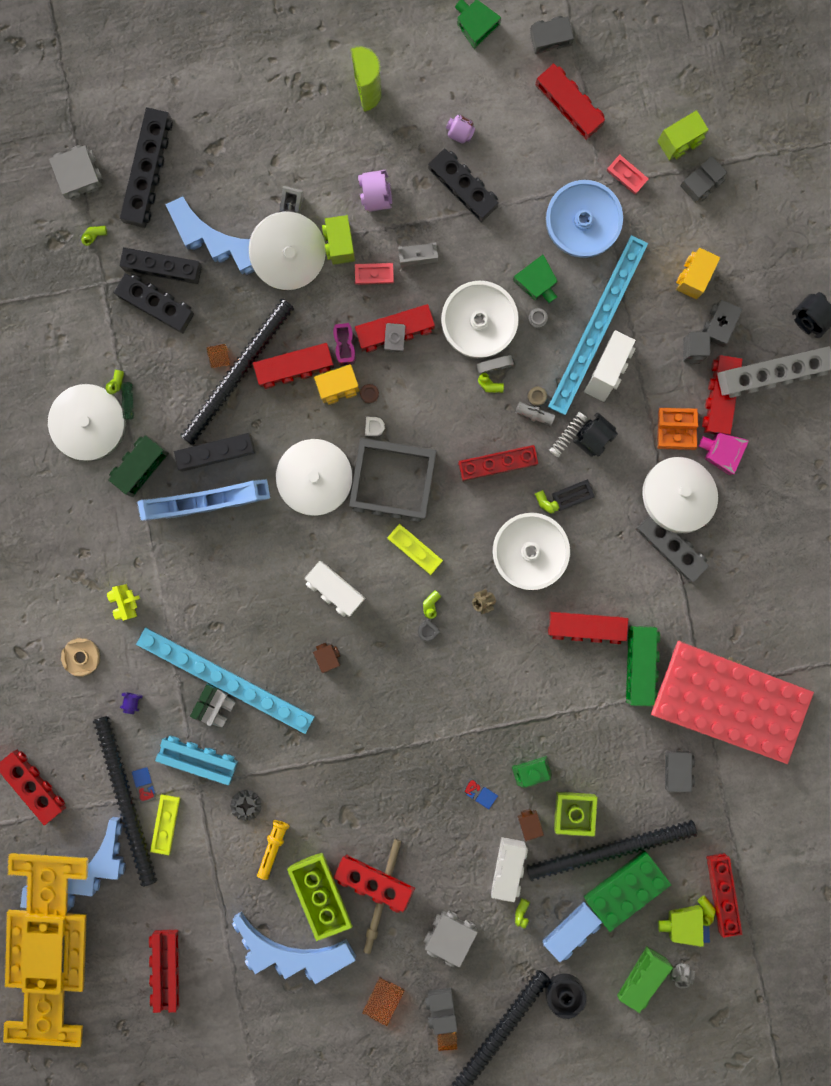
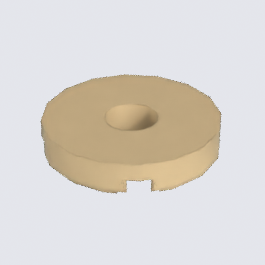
M77 638L71 640L63 648L61 661L66 671L72 675L85 676L97 669L100 663V652L94 642L85 638ZM78 652L85 654L86 658L83 663L76 660Z

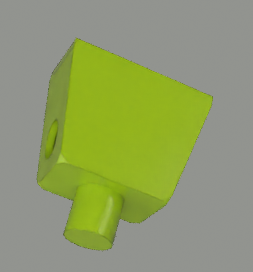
M700 905L670 910L669 920H658V931L669 932V938L672 942L704 947L703 909Z

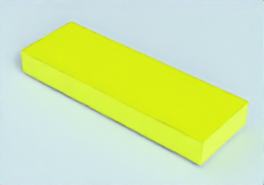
M401 524L387 538L430 575L443 561Z
M161 794L150 852L170 855L181 797Z

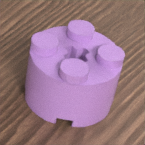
M386 169L358 175L359 185L363 189V194H360L361 203L368 212L392 208L390 183L385 180V178H388Z

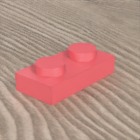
M620 154L606 170L635 195L649 179Z
M393 263L355 264V284H394Z

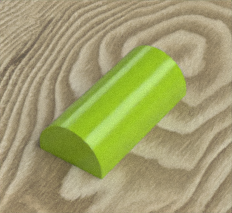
M354 47L351 48L354 76L363 111L365 112L373 109L381 99L379 60L370 49Z
M323 853L307 857L287 868L316 941L353 927Z

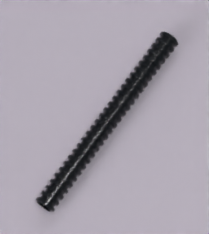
M280 299V304H277V308H274L272 310L273 313L269 314V319H265L266 323H263V327L258 329V333H255V338H251L252 342H248L249 346L244 348L245 351L240 353V357H237L238 361H234L235 365L231 366V370L226 372L227 375L223 376V381L220 380V385H217V389L212 391V396L209 395V400H206V404L202 405L203 408L198 410V415H194L195 419H191L192 423L187 425L188 428L184 429L185 432L183 434H180L181 438L189 444L194 445V441L199 439L198 436L202 435V430L205 431V426H208V422L213 420V415L216 416V411H219V407L223 406L222 403L227 401V396L230 397V392H233V388L238 386V382H241V377H245L244 373H248L247 369L252 367L251 364L255 362L256 358H259V353L262 354L261 350L265 349V345L270 343L269 340L273 339V334L276 335V330H279V326L284 324V320H287V315L290 316V311H293L294 308L289 302Z
M109 716L94 719L92 722L96 725L94 729H97L96 735H99L98 741L101 742L99 746L102 747L101 752H104L103 758L106 759L104 763L108 766L106 767L109 770L108 776H111L109 780L113 783L111 786L114 787L113 793H116L115 799L118 800L116 802L119 805L118 810H121L120 816L123 817V827L126 828L125 834H128L127 839L130 841L128 844L131 845L130 851H133L132 857L135 858L133 861L137 864L135 868H138L137 874L140 875L139 880L142 881L140 885L148 886L156 883L157 878L154 877L156 873L153 872L154 866H151L152 860H149L151 856L147 853L149 849H146L147 843H144L146 839L142 836L144 834L143 831L141 832L142 826H139L140 820L137 819L139 815L136 814L137 809L134 808L135 803L132 802L134 798L130 795L132 791H129L130 785H127L129 781L125 778L127 774H124L125 768H122L124 764L120 761L122 757H119L120 751H117L118 745L115 744L117 740L114 739L115 734H112L113 728L110 727L112 723L108 720L110 719Z
M689 820L688 823L685 821L683 824L678 823L677 826L672 825L670 828L666 826V829L660 828L659 831L655 829L654 832L649 831L648 834L644 832L641 836L637 834V837L631 836L630 839L626 837L625 840L620 839L619 842L615 840L612 844L608 842V845L602 844L601 847L597 845L596 848L590 847V850L587 848L585 851L579 850V853L575 851L571 855L568 853L567 856L561 855L562 857L560 858L556 856V859L550 858L549 861L545 859L542 863L541 861H538V864L532 863L533 865L531 866L527 864L526 869L529 879L533 882L534 879L540 880V877L544 879L547 875L551 877V874L557 875L558 872L562 874L563 871L569 872V869L573 871L576 867L580 869V866L586 867L587 864L591 866L592 863L598 864V861L602 863L604 860L609 861V858L615 859L617 856L620 858L621 855L627 856L628 853L631 855L633 852L638 853L639 850L644 851L646 848L650 850V847L656 848L657 845L661 847L662 844L667 845L668 842L672 844L675 840L679 842V839L685 840L686 837L688 839L691 836L697 837V829L695 823Z
M541 970L536 971L537 974L532 976V980H529V985H525L526 989H522V994H519L518 999L514 1000L515 1003L510 1005L511 1008L507 1009V1014H503L504 1018H500V1023H497L496 1028L492 1029L493 1032L489 1033V1038H485V1043L482 1042V1047H479L478 1052L474 1053V1057L470 1058L471 1062H467V1067L464 1066L463 1071L459 1073L460 1076H457L456 1081L452 1082V1086H470L474 1084V1080L478 1079L477 1075H481V1070H484L485 1065L489 1064L488 1061L492 1060V1055H496L495 1051H499V1046L503 1045V1041L507 1040L506 1037L511 1035V1031H514V1026H518L517 1022H521V1017H524L525 1012L529 1011L528 1008L532 1007V1002H536L535 998H539V993H542L543 988L547 987V983L551 982Z

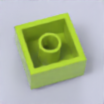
M696 110L664 129L657 142L668 160L674 157L677 160L686 154L685 151L689 148L694 150L702 144L701 141L706 138L705 135L709 129Z
M348 215L325 218V225H322L325 241H328V244H325L328 260L331 259L333 265L355 262Z
M556 791L555 833L595 837L597 796L595 794Z

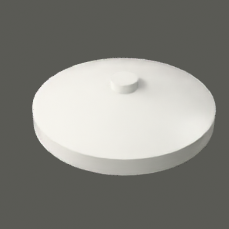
M284 211L266 217L256 226L249 241V259L255 273L265 283L277 289L293 290L307 285L319 274L325 261V241L321 231L309 218L296 212Z
M488 281L468 282L455 289L444 304L441 318L443 333L449 344L465 356L472 358L494 356L503 351L515 336L518 327L517 307L510 294L499 285Z
M91 384L77 385L65 390L52 404L48 416L49 433L57 448L67 456L82 461L98 460L113 452L120 444L126 427L124 410L118 399L113 394L107 393L106 389Z
M309 439L296 443L284 453L276 471V484L282 499L292 509L305 515L319 516L336 510L347 499L352 487L353 474L349 460L337 446L324 440Z
M683 457L665 459L650 470L643 484V502L648 514L659 526L674 533L696 531L706 525L716 511L718 491L711 474L694 460Z
M524 513L511 518L499 529L493 543V560L500 575L511 585L526 590L542 589L556 582L566 570L570 558V545L565 531L555 520L538 513Z

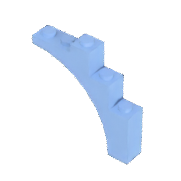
M183 196L165 204L188 250L198 249L205 242L215 262H223L232 254L241 274L245 273L247 275L254 272L248 252L250 239L228 236L212 229L196 216Z
M267 479L202 492L137 502L140 518L143 521L177 518L222 508L242 506L270 499Z
M112 817L109 820L101 847L88 864L87 879H68L67 912L71 907H74L75 896L73 894L93 896L100 888V879L98 878L118 880L121 874L124 875L126 863H123V857L116 856L120 851L118 835H121L123 824L120 823L121 818ZM27 885L22 889L21 908H26Z
M242 911L233 918L234 922L232 924L235 931L241 933L245 948L247 950L250 949L245 957V963L250 971L253 970L255 974L276 963L275 968L280 976L283 975L285 979L306 968L305 974L307 978L313 980L316 984L356 959V955L347 939L320 949L291 948L276 943L262 935L250 924Z

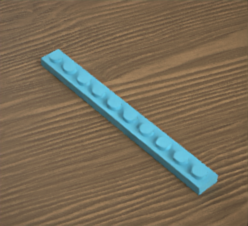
M632 235L630 236L548 408L564 416L566 415L648 245L647 242Z
M147 627L144 628L136 643L141 648L306 734L315 717Z

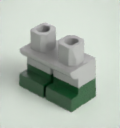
M208 683L190 717L200 720L210 727L215 725L223 728L228 718L219 713L222 708L231 712L236 702L228 697V693Z

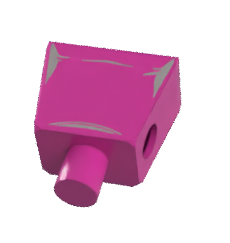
M717 433L713 440L703 436L699 447L708 450L705 460L731 476L735 474L749 441Z

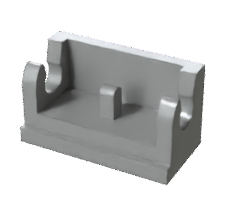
M436 242L398 247L400 267L438 262Z

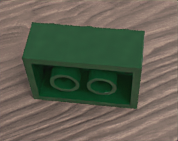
M146 435L137 439L134 444L135 448L131 452L128 451L123 456L121 465L113 468L109 474L111 477L108 481L125 495L131 497L135 496L170 454L156 441Z

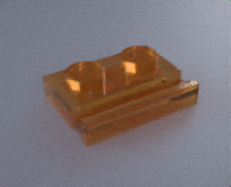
M379 977L362 1014H366L387 1026L404 993V989Z

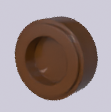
M373 384L364 385L360 390L361 399L368 404L376 402L379 398L378 388Z

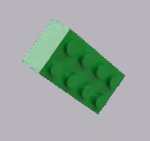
M628 626L626 703L630 705L654 706L658 697V690H655V682L659 681V671L656 670V662L659 663L660 653L657 651V643H660V631H657V627Z
M644 850L584 895V898L608 931L611 932L670 887L671 883Z

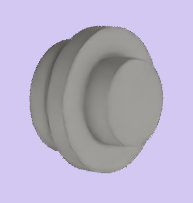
M540 308L532 310L528 317L529 323L536 328L543 327L548 320L547 313Z

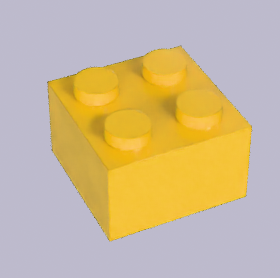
M700 247L696 252L692 251L684 264L687 268L680 273L676 284H679L676 290L697 300L704 293L721 257Z
M351 364L314 376L323 403H328V405L339 402L338 399L346 397V399L355 397L357 392H360Z

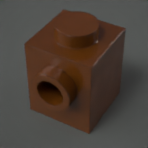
M326 642L316 646L317 650L313 654L322 673L341 665L338 659L341 655L337 646L327 645Z
M527 809L522 811L521 815H518L525 841L544 836L536 810Z

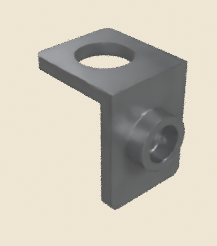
M386 324L384 351L403 353L404 324Z

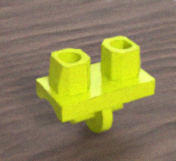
M127 584L112 587L113 590L107 593V597L110 603L117 602L118 609L113 610L114 619L127 620L137 617L135 601L139 600L140 596H133L132 590H128Z

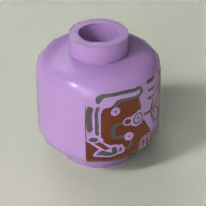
M457 115L454 119L450 118L446 126L448 137L461 144L466 141L469 142L475 131L473 121L462 115Z

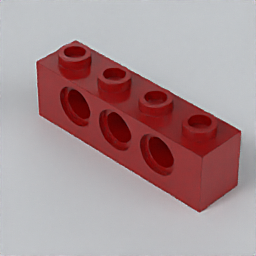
M18 749L12 751L0 761V774L45 826L66 809L64 806L65 802L59 795L56 796L54 794L51 784L39 776V770L29 764L27 761L28 757L24 752H19ZM17 767L23 769V776L17 774ZM30 781L35 783V791L29 788L28 784ZM42 796L48 799V805L41 803Z
M349 855L342 857L334 879L338 880L337 883L344 887L350 886L355 889L356 893L363 896L367 894L373 897L372 900L374 902L390 905L389 908L398 913L400 911L404 912L407 909L416 889ZM353 872L360 874V881L353 879ZM371 880H375L378 883L377 890L370 887ZM389 888L395 891V898H390L387 895Z

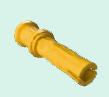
M273 820V829L267 837L269 843L257 873V877L261 879H269L279 846L284 844L283 838L286 829H289L290 826L283 821Z

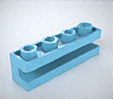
M174 736L162 739L161 749L157 754L156 762L228 786L230 785L238 763L237 760H234V756L229 754L221 756L216 754V750L211 748L203 750L197 748L198 745L195 743L187 742L185 744L179 742L180 739Z

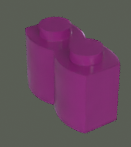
M349 323L335 324L333 335L337 344V360L340 366L354 365L356 353L353 346L354 336Z

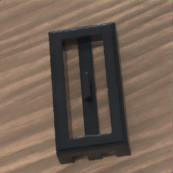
M588 479L552 493V496L559 505V511L595 497ZM586 485L587 487L563 498H558V495L580 486ZM589 492L590 494L566 505H561V502L583 493Z

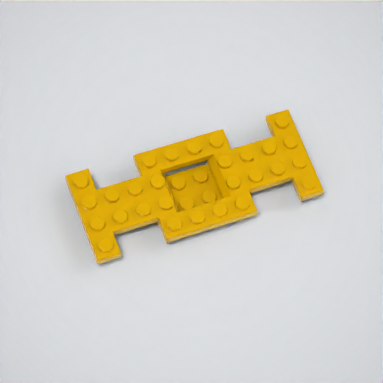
M10 853L8 856V875L27 876L26 911L8 910L5 987L22 988L21 992L24 993L23 1022L6 1021L4 1023L3 1042L81 1047L83 1025L64 1024L65 991L83 992L87 914L67 913L68 879H87L88 858ZM64 935H65V940H64V972H62V944H63V937H64Z

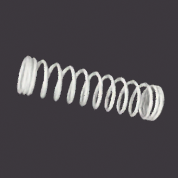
M580 412L577 413L576 418L578 416L581 420L587 422L588 418ZM578 418L573 419V422H570L571 426H567V428L570 427L575 431L579 432L572 426V424L578 426L580 429L582 428L574 420L580 422L583 425L584 423H582ZM569 428L568 430H564L566 434H561L562 437H559L560 441H556L557 445L553 444L554 448L551 447V449L549 450L553 455H555L558 458L562 453L555 446L561 448L562 450H565L558 444V442L565 445L566 447L567 445L561 439L570 443L563 435H566L567 437L573 440V438L569 436L566 431L576 436Z

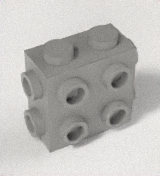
M85 145L75 146L66 153H56L49 159L62 195L66 199L73 200L79 198L80 194L95 192L98 190V187L102 186L100 180L103 177L99 168H95L94 162L96 158L92 150L89 151Z
M442 911L441 915L437 914L432 925H434L432 932L428 931L423 942L426 943L425 950H427V954L434 958L440 957L444 959L447 965L451 967L456 965L460 968L478 933L477 928L469 920L462 921L458 919V915L451 911Z

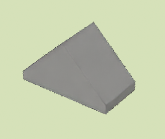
M283 186L279 212L289 211L300 214L304 201L303 191Z

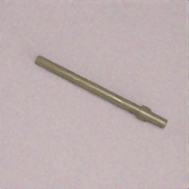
M394 839L385 871L390 876L393 874L401 841ZM376 903L370 928H367L366 932L367 939L363 950L364 953L371 954L374 940L378 936L379 931L377 928L384 903Z

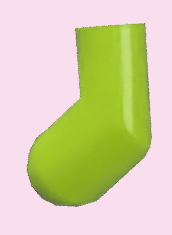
M88 227L81 237L83 245L89 246L95 241L97 236L107 235V227Z
M436 590L423 602L424 615L429 619L436 617L435 603L442 597Z

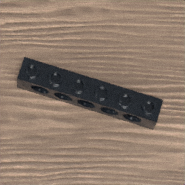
M146 107L120 215L123 223L146 228V224L151 220L150 207L151 204H154L156 198L154 190L155 186H158L160 182V175L158 174L159 169L164 165V149H167L169 144V138H167L168 131H171L173 127V119L169 112ZM156 128H160V129H161V131H160L159 134H157V135H153V134H152V132H153L154 129H156ZM150 147H156L154 153H148ZM146 165H152L150 171H143ZM141 184H148L145 190H139ZM137 202H143V206L140 209H135Z

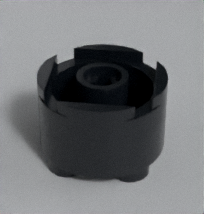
M821 292L809 294L792 312V315L795 314L796 316L794 321L798 327L808 335L811 332L816 334L815 338H821L831 328V304Z
M596 413L594 415L596 419L593 421L589 419L577 433L578 440H573L590 457H599L606 449L604 447L608 441H613L618 434L615 431L616 427L600 413Z
M566 973L551 977V982L547 984L545 991L549 1008L559 1018L572 1019L576 1017L586 1006V993L577 977ZM568 993L569 995L564 999L563 996Z

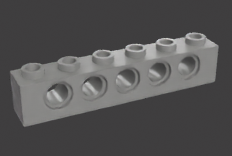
M828 346L719 372L717 376L721 394H729L731 398L740 396L741 391L747 390L748 394L759 391L758 387L761 386L769 389L776 387L778 382H782V385L794 383L793 379L798 377L799 381L811 379L810 375L815 373L817 377L827 375L828 370H831V349ZM810 361H811L812 364H813V367H812V368H811L810 365H809V362H810ZM792 365L795 366V373L792 370ZM775 369L778 371V377L775 375ZM757 373L761 375L760 381L757 379ZM740 377L743 378V385L739 382Z

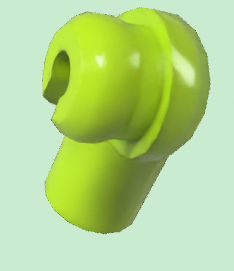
M115 370L113 379L105 386L107 393L115 394L121 389L124 371Z
M487 373L479 375V385L485 392L504 393V383H493Z
M544 490L535 493L537 501L543 510L549 514L559 510V505L556 501L550 503L547 500Z
M704 895L697 902L703 908V925L710 926L714 921L716 910Z
M521 898L515 911V924L522 928H526L529 922L527 918H524L530 902L524 898Z

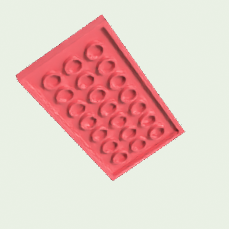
M678 641L651 715L788 764L814 692Z

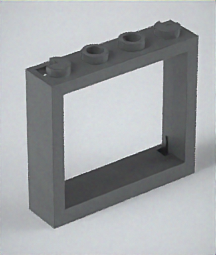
M360 438L349 507H352L353 511L364 513L365 509L371 510L373 515L383 516V513H389L391 518L402 519V516L410 517V521L421 522V519H425L436 450ZM365 448L429 458L420 512L356 502Z

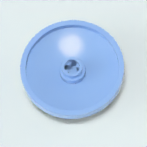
M578 180L560 188L552 197L546 213V227L553 243L563 252L579 258L594 257L607 251L617 240L623 225V211L616 195L605 185L592 180Z

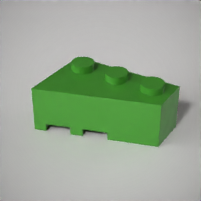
M646 946L617 995L619 1001L639 1013L642 1009H645L650 998L673 969L667 958Z

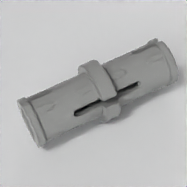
M521 402L518 403L515 411L516 414L526 416L531 421L536 420L549 426L552 425L555 418L554 414L540 410L537 406L532 407Z

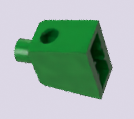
M460 0L455 6V9L460 13L457 18V25L474 49L501 23V17L479 0H475L470 6L464 0Z
M543 254L513 278V281L534 301L543 296L548 304H550L558 297L552 290L558 281Z
M547 756L512 766L516 783L523 788L548 781L552 776Z

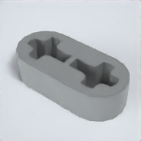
M512 355L481 362L477 364L479 374L489 373L514 365Z

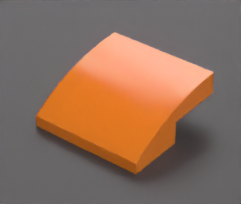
M659 408L658 449L696 450L698 409Z

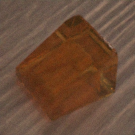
M226 344L207 347L211 368L230 365Z
M456 1032L437 1035L438 1051L457 1050Z

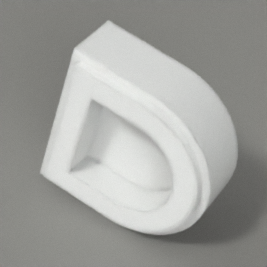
M366 417L365 436H380L385 429L382 419Z

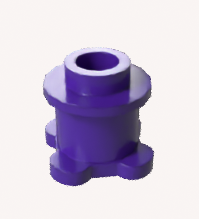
M128 692L122 693L121 696H124V700L120 708L123 709V713L135 714V711H139L138 703L143 695Z

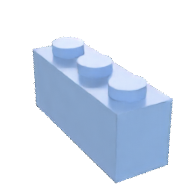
M584 901L542 940L543 944L559 962L563 959L567 960L577 946L581 947L587 941L586 937L588 935L594 934L600 929L602 921Z

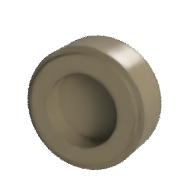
M533 387L528 393V401L533 406H541L547 399V393L542 387Z

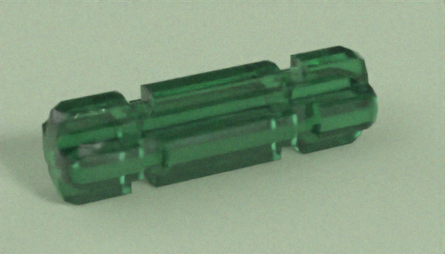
M123 382L121 384L123 390V419L131 420L134 418L132 411L133 393H131L133 391V384L131 382Z

